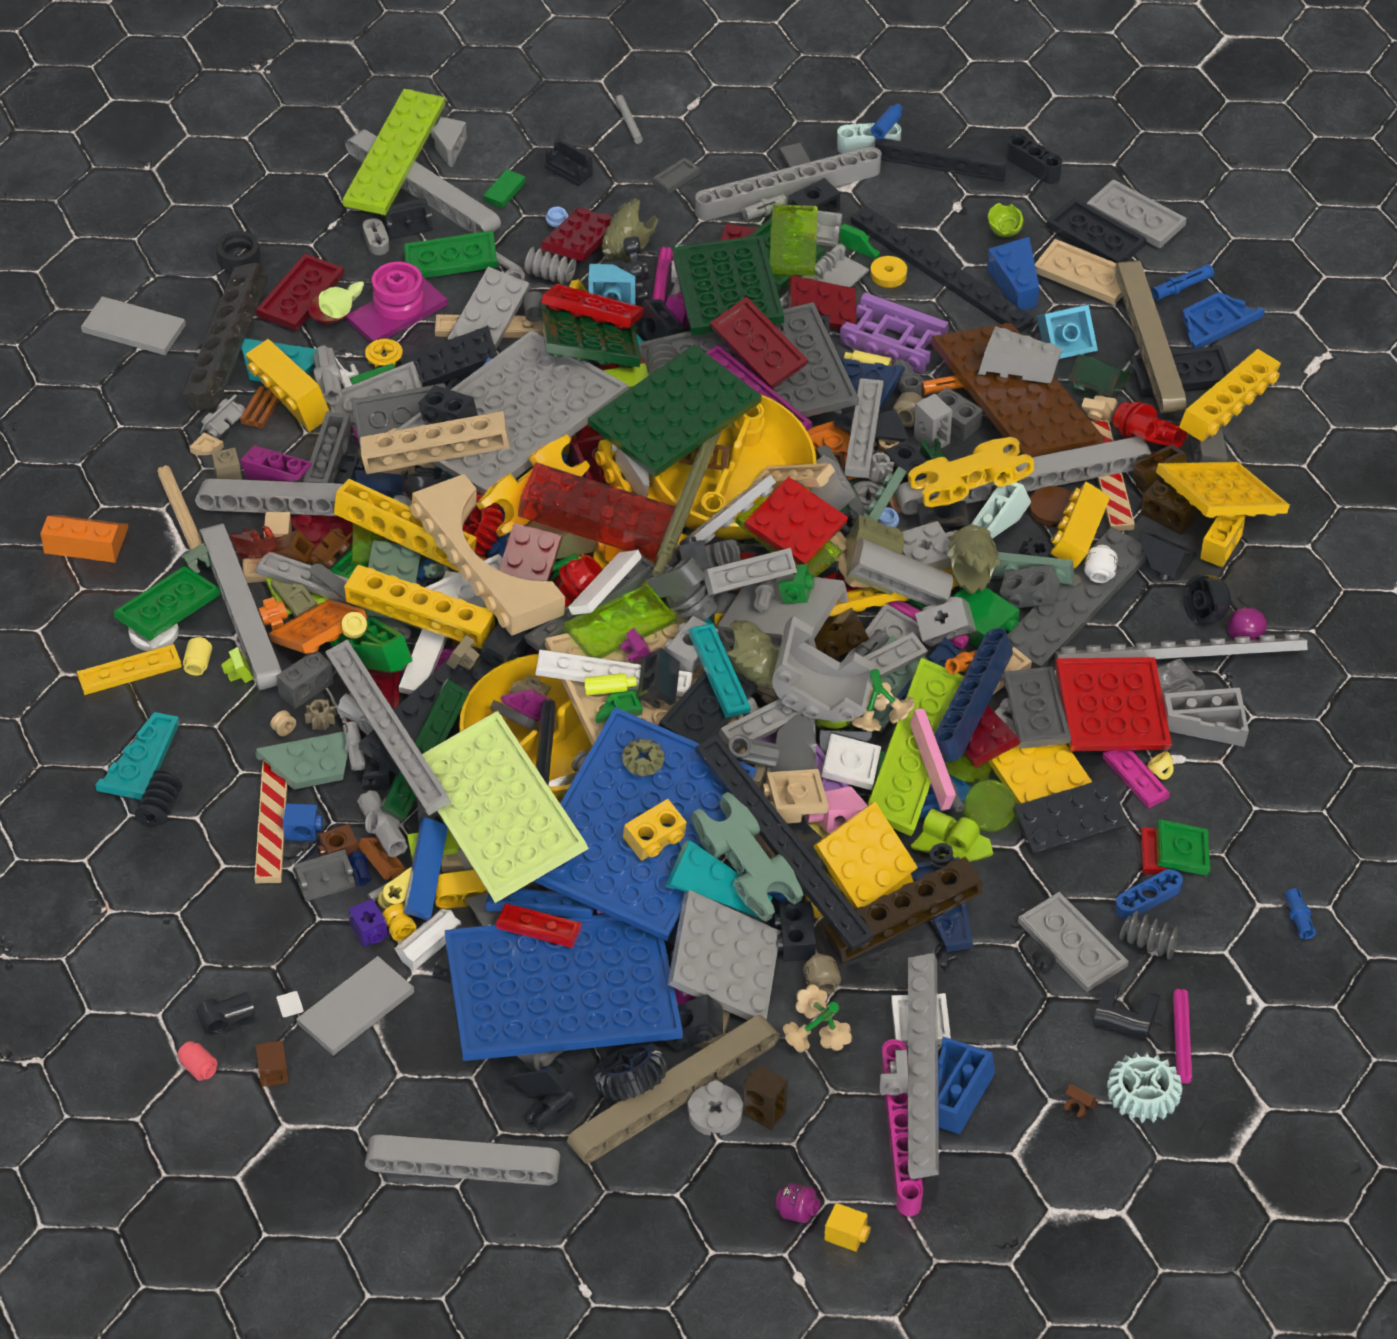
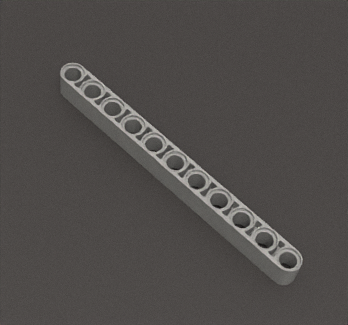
M1133 437L1032 457L1034 459V471L1029 476L1017 481V483L1022 484L1027 492L1038 490L1042 487L1058 486L1133 471L1132 462L1150 455L1151 452L1145 439ZM1027 462L1017 466L1016 470H1023L1027 466ZM909 482L900 484L897 487L895 495L904 514H917V504L923 503L922 491L924 488H911ZM991 482L969 489L968 495L961 501H966L967 504L987 500L998 486ZM939 491L932 493L929 496V500L935 499Z

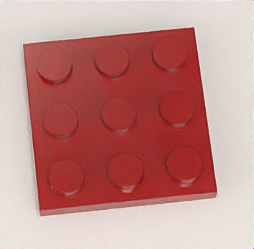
M788 476L745 521L744 528L777 551L791 548L794 562L798 565H808L847 523L848 517Z

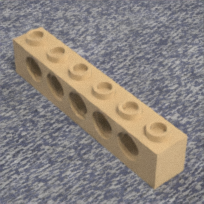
M504 411L360 437L361 457L366 474L510 448Z

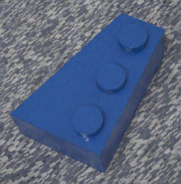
M1027 237L988 249L987 270L1007 300L1023 311L1037 307L1039 283L1030 238Z
M943 1036L941 1056L938 1062V1127L960 1134L995 1074L993 1053Z

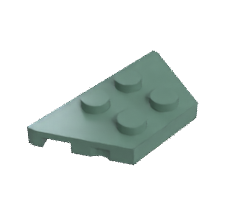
M344 732L257 748L256 758L258 760L264 759L271 765V771L277 776L282 777L285 783L295 790L343 780L348 752L344 748L346 744Z

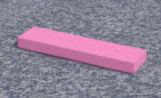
M924 708L914 711L910 726L940 809H950L956 793Z

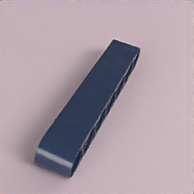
M1002 628L990 630L984 636L934 734L942 758L946 762L955 761L963 755L1013 655V649L1006 631Z

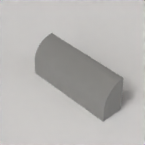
M859 538L857 540L849 574L928 606L944 604L945 600L950 598L953 584V576L866 539Z

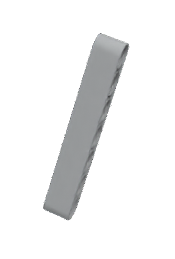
M206 479L197 493L195 502L199 508L207 511L290 512V514L337 516L334 514L336 491L343 484Z
M374 1135L369 1139L365 1166L371 1171L382 1173L552 1185L557 1182L561 1155L557 1150L547 1147Z

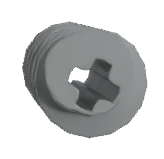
M532 247L525 260V271L529 275L542 276L545 280L550 279L554 283L558 282L561 285H566L573 278L577 263L576 259H571L570 263H568V257L563 256L560 261L559 254H555L552 258V252L548 251L544 255V250H541V248L535 253V247Z

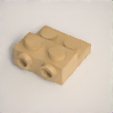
M818 769L767 772L766 783H762V792L786 823L801 822L802 815L828 813L829 805Z

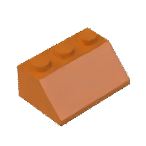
M63 515L47 516L40 533L44 553L115 563L128 530V524Z

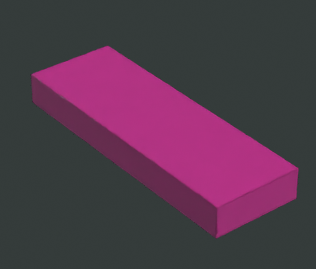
M1132 750L1103 752L1102 758L1148 809L1169 799L1170 792Z

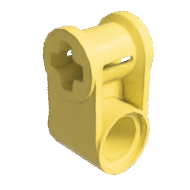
M412 867L384 886V889L378 895V903L382 909L386 910V908L394 904H405ZM388 894H389V895H393V894H394V895L396 896V898H395V897L390 898V897L388 896Z

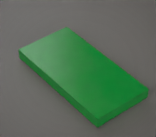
M493 230L404 244L405 262L417 267L423 278L498 267Z
M183 566L114 611V618L151 641L220 596V588L188 567Z

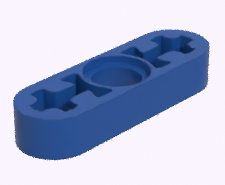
M1172 869L1164 870L1121 893L1116 900L1115 911L1117 915L1127 919L1136 910L1139 911L1138 915L1179 894L1183 881L1181 874ZM1150 890L1153 891L1156 894V896L1153 898H1146L1142 895V892Z

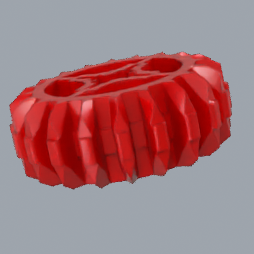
M476 495V503L479 501V499L482 498L483 495ZM493 503L481 510L476 505L464 522L462 530L477 537L475 554L477 556H485L487 549L492 550V544L497 542L498 534L496 530H498L500 525L504 524L502 519L505 515L497 503Z

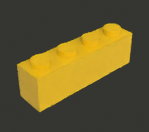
M1085 482L1080 489L1076 487L1069 498V504L1063 512L1066 516L1061 519L1057 526L1060 530L1056 532L1051 541L1054 546L1050 554L1058 559L1073 560V568L1076 569L1089 551L1110 496L1088 482Z

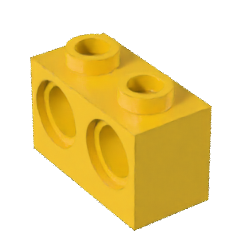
M1236 515V517L1217 516L1203 539L1200 559L1223 567L1242 537L1245 515Z
M666 799L624 825L623 838L639 859L643 861L649 856L651 858L655 857L667 845L676 844L681 841L685 835L686 821L672 803ZM667 823V824H670V825H672V826H671V827H665V826H663L662 824ZM640 837H649L650 840H643Z

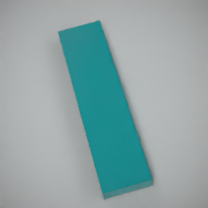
M714 624L690 628L688 634L725 717L749 713L751 706Z

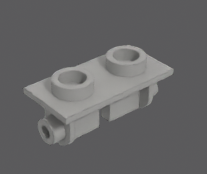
M236 394L229 400L225 398L218 405L217 411L214 414L210 412L204 417L201 422L203 424L200 431L201 435L207 431L208 435L219 438L230 427L225 420L233 425L240 419L245 408L243 405H237L234 402L237 397Z

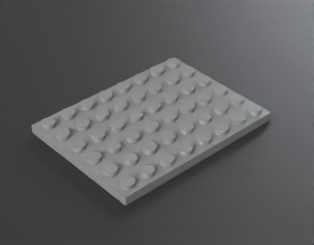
M531 330L451 389L452 391L474 397L478 416L504 411L510 448L431 463L447 471L453 477L465 474L477 491L484 495L491 485L511 472L516 479L533 466L528 459L530 454L539 447L565 434H568L569 437L573 436L588 424V417L629 390V387L587 361H578L573 359L572 356L554 357L549 355L545 351L544 337ZM419 412L395 431L429 425L430 423L423 421L421 412Z

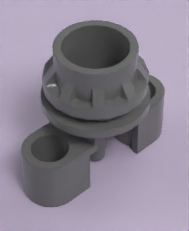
M692 556L683 558L674 568L666 564L663 574L653 576L651 572L645 579L659 598L669 595L673 599L670 607L673 611H677V615L682 619L689 621L692 616H695L704 621L718 608V604L714 600V594L708 595L705 580L701 581L705 577V573Z

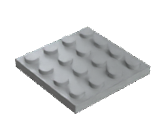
M689 890L683 897L668 985L697 998L708 994L724 1010L746 1020H750L757 1015H762L767 1020L778 951L777 935H780L781 931Z

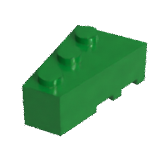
M373 616L366 619L367 629L361 637L349 638L342 632L339 634L340 637L330 642L333 648L348 640L366 669L392 673L404 669L407 664L413 661L404 636Z

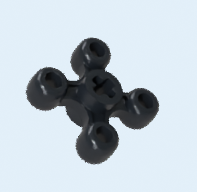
M632 236L623 239L625 254L631 257V262L624 263V270L635 276V305L640 306L643 300L650 299L648 287L643 286L642 282L643 280L650 279L647 260H638L637 254L641 253L639 237Z

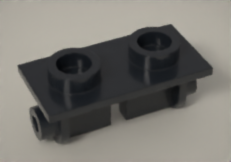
M358 448L356 454L346 452L342 456L338 468L339 472L336 474L334 484H344L348 479L354 481L353 475L355 470H365L360 448Z

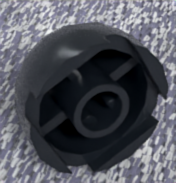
M415 468V473L408 474V470L400 472L402 491L410 501H412V493L449 480L448 472L444 471L442 473L440 468Z
M1196 575L1190 578L1186 584V587H1189L1188 595H1184L1183 599L1188 617L1192 621L1196 619L1197 624L1200 625L1221 620L1228 613L1231 605V594L1227 584L1219 577L1213 575Z

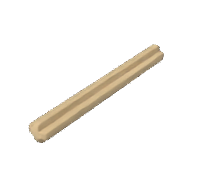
M167 465L159 467L157 470L158 476L189 548L192 550L203 542L170 467Z

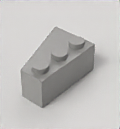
M995 326L978 374L986 375V372L1000 373V377L1005 378L1008 377V374L1022 376V380L1051 383L1062 348L1052 343H1045L1030 336H1023L1006 328Z
M1240 688L1164 693L1163 701L1169 732L1245 747L1249 730Z

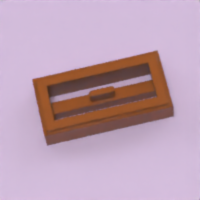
M259 386L240 417L241 424L263 429L280 400L269 388L265 391L264 387ZM272 399L268 404L267 408L265 409L264 413L262 414L261 418L259 419V421L256 422L259 415L263 412L268 400Z
M377 837L360 839L358 843L360 850L385 880L389 879L390 876L392 879H395L407 870L397 857L387 855Z

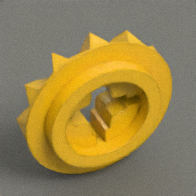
M391 339L375 340L365 350L368 363L374 364L376 368L391 363L395 366L396 362L401 361L403 354L401 345ZM383 350L387 354L385 357H382Z

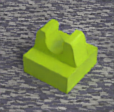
M238 647L229 651L231 658L221 665L229 680L234 681L242 678L245 683L253 680L254 676L248 661Z

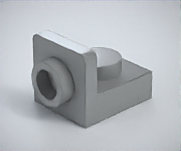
M896 1050L895 1061H890V1074L880 1075L881 1094H908L907 1050Z

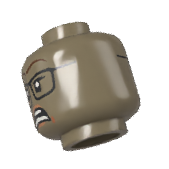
M816 954L804 964L803 973L807 986L814 984L819 990H824L827 995L833 993L839 986L841 976L836 960L833 957Z

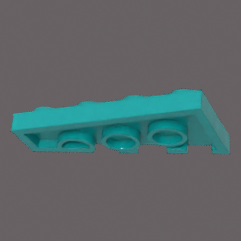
M154 712L136 734L137 738L131 745L128 744L122 751L123 755L117 763L113 762L109 767L108 774L104 779L100 778L96 783V790L141 800L154 770H159L179 726V717Z
M689 840L683 844L665 887L682 890L684 894L691 890L757 921L762 920L752 909L745 905L736 892L734 880L740 877L737 872ZM767 894L769 900L771 901V900H772V896H770L769 894Z

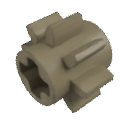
M316 699L311 705H306L305 722L308 724L312 723L313 730H326L331 724H335L336 708L335 706L329 707V700Z

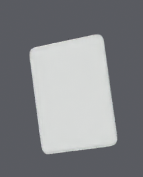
M297 991L277 996L283 1017L304 1011Z

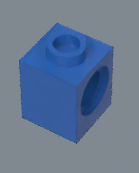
M286 804L283 819L285 840L316 841L317 832L322 831L323 816L318 815L317 805Z

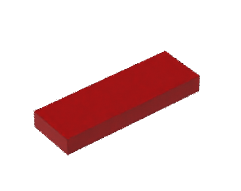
M505 903L496 921V928L573 948L581 932L582 923Z

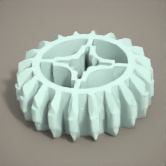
M1146 1052L1144 1057H1140L1135 1053L1133 1059L1125 1056L1123 1062L1117 1061L1114 1069L1110 1071L1109 1080L1107 1081L1108 1097L1110 1100H1113V1108H1120L1121 1115L1130 1114V1120L1139 1117L1141 1123L1145 1121V1118H1149L1154 1123L1157 1116L1164 1120L1167 1113L1172 1114L1175 1106H1178L1180 1103L1182 1085L1180 1075H1176V1067H1169L1168 1060L1159 1061V1055L1150 1058L1148 1052ZM1158 1082H1160L1163 1085L1166 1092L1161 1090V1086L1158 1084ZM1123 1083L1128 1085V1089L1132 1091L1131 1093L1126 1090Z

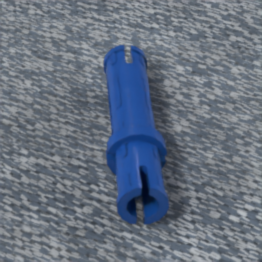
M1205 264L1179 277L1168 278L1165 283L1150 289L1153 300L1159 301L1169 295L1175 296L1187 287L1212 278L1214 270L1210 264Z

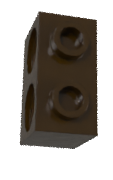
M1156 480L1143 494L1141 514L1182 535L1195 521L1197 507L1191 505L1189 500L1177 493L1175 489Z
M759 1065L753 1073L749 1072L743 1081L744 1096L742 1101L744 1102V1115L772 1130L787 1111L788 1080L762 1065Z

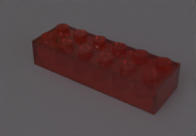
M536 462L521 494L517 516L625 551L639 550L641 556L657 561V553L676 506Z

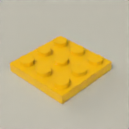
M1066 744L1022 749L1018 745L988 761L1017 805L1092 783Z
M876 802L867 805L813 845L854 909L869 905L918 868Z

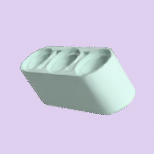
M875 123L851 124L839 127L837 133L838 152L844 154L867 147H875L876 138L871 133V127ZM896 123L884 138L901 141L900 125Z

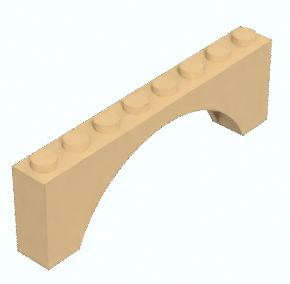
M465 474L412 493L410 509L413 516L421 521L425 531L432 535L437 546L447 554L450 563L456 565L460 570L462 578L468 580L477 596L480 595L487 609L495 614L501 627H505L511 636L564 615L565 596L552 581H531L505 574L485 563L468 545L462 528L466 518L476 507L477 489Z

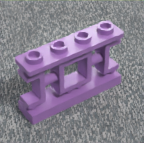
M864 293L861 297L860 305L858 304L856 307V317L861 320L857 325L849 322L842 325L840 328V343L862 352L891 358L892 363L895 360L903 359V361L909 363L912 370L924 373L926 364L928 365L930 362V351L925 349L928 344H931L932 336L948 333V322ZM872 320H876V321H879L880 323L877 324V323H874V322H871V321H872ZM888 328L903 335L899 340L883 334ZM865 330H868V331H871V332H873V333H872V334H869V333H866V332H864V331H865ZM914 334H915V335H918V336H920V337H922V338H921V339H918V338L913 337V336H914ZM907 345H910V346H913V347H915V348H914V350H913V349L908 348V347H906V346H907Z

